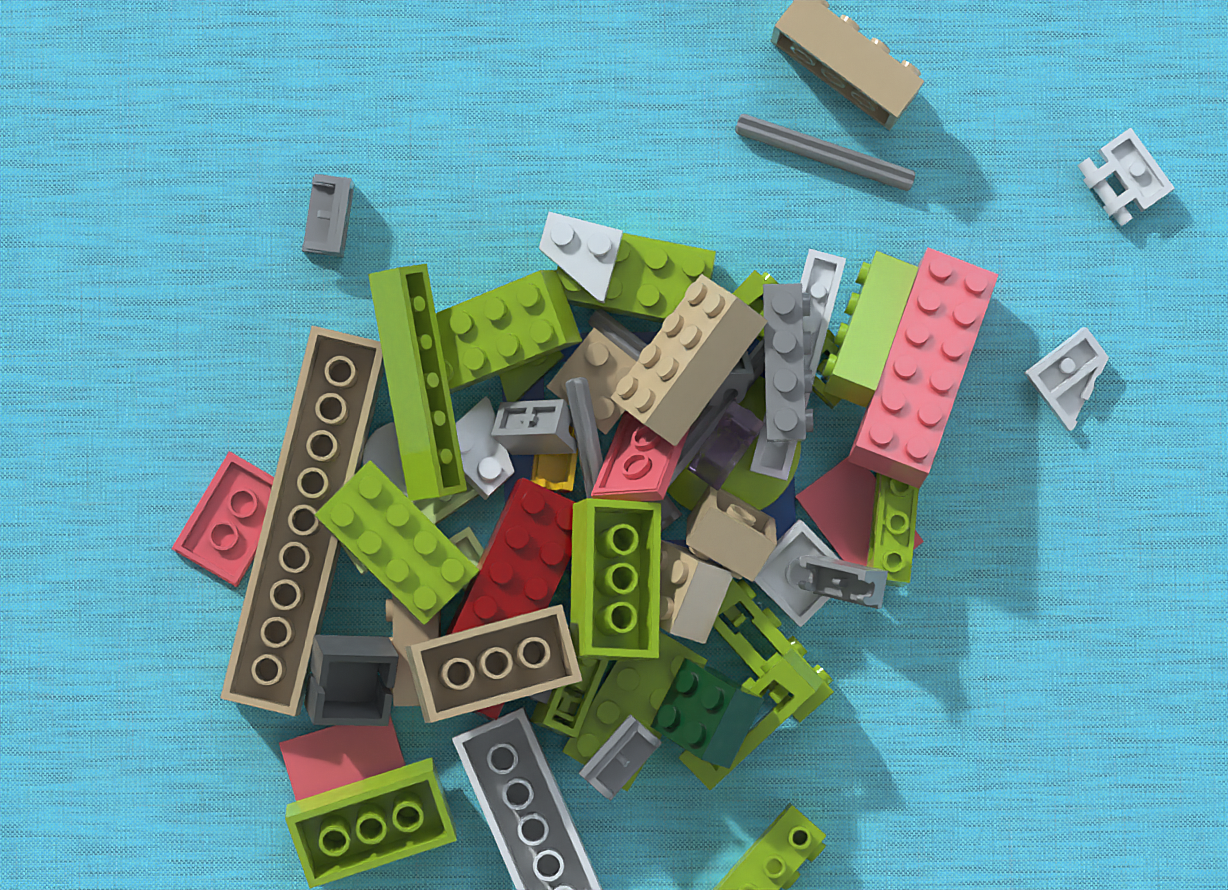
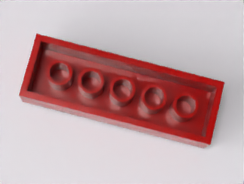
M524 477L515 482L478 562L477 568L479 571L471 578L445 636L548 608L572 555L573 504L576 502ZM504 703L472 712L488 720H497Z

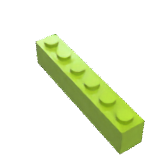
M427 264L398 267L368 274L408 499L414 501L467 491Z

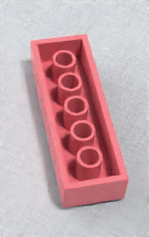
M927 247L918 264L919 268L877 389L866 407L847 460L918 489L925 481L932 467L999 275Z

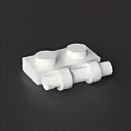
M1132 128L1126 130L1098 151L1106 162L1102 167L1098 169L1090 157L1077 165L1085 176L1084 183L1089 189L1093 187L1105 204L1103 207L1109 217L1113 215L1120 226L1133 219L1125 207L1129 202L1133 200L1140 211L1143 212L1175 189ZM1112 173H1114L1126 190L1119 196L1116 195L1105 179Z

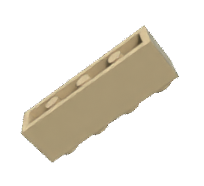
M393 596V599H386V622H393V637H389L399 656L394 688H390L393 694V706H420L405 647L441 637V609L423 625Z

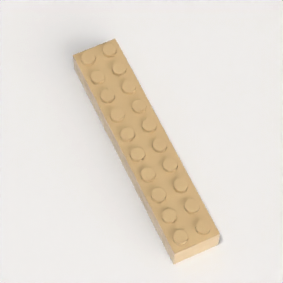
M311 326L220 699L291 716H298L301 713L308 673L311 672L309 665L314 635H320L341 549L340 541L314 514L360 470L385 369L380 341Z

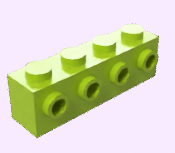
M877 250L870 264L863 261L855 283L861 285L859 293H851L844 313L850 315L847 324L841 322L833 344L839 346L837 354L830 353L822 375L828 377L824 392L865 408L868 406L877 389L919 267Z
M789 803L713 890H779L780 888L788 890L801 875L797 871L806 859L813 862L824 850L826 845L822 841L826 834L794 805Z

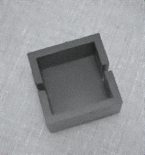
M314 635L309 665L312 673H308L304 700L305 708L313 725L388 726L393 698L390 688H394L399 659L389 637Z

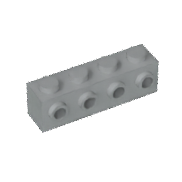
M802 283L763 284L764 318L768 320L764 326L767 442L805 441L806 432H813V409H805V393H812V370H804V355H811V331L803 332V316H810V293H802Z

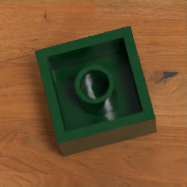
M684 658L650 727L699 759L730 769L764 699L714 668Z

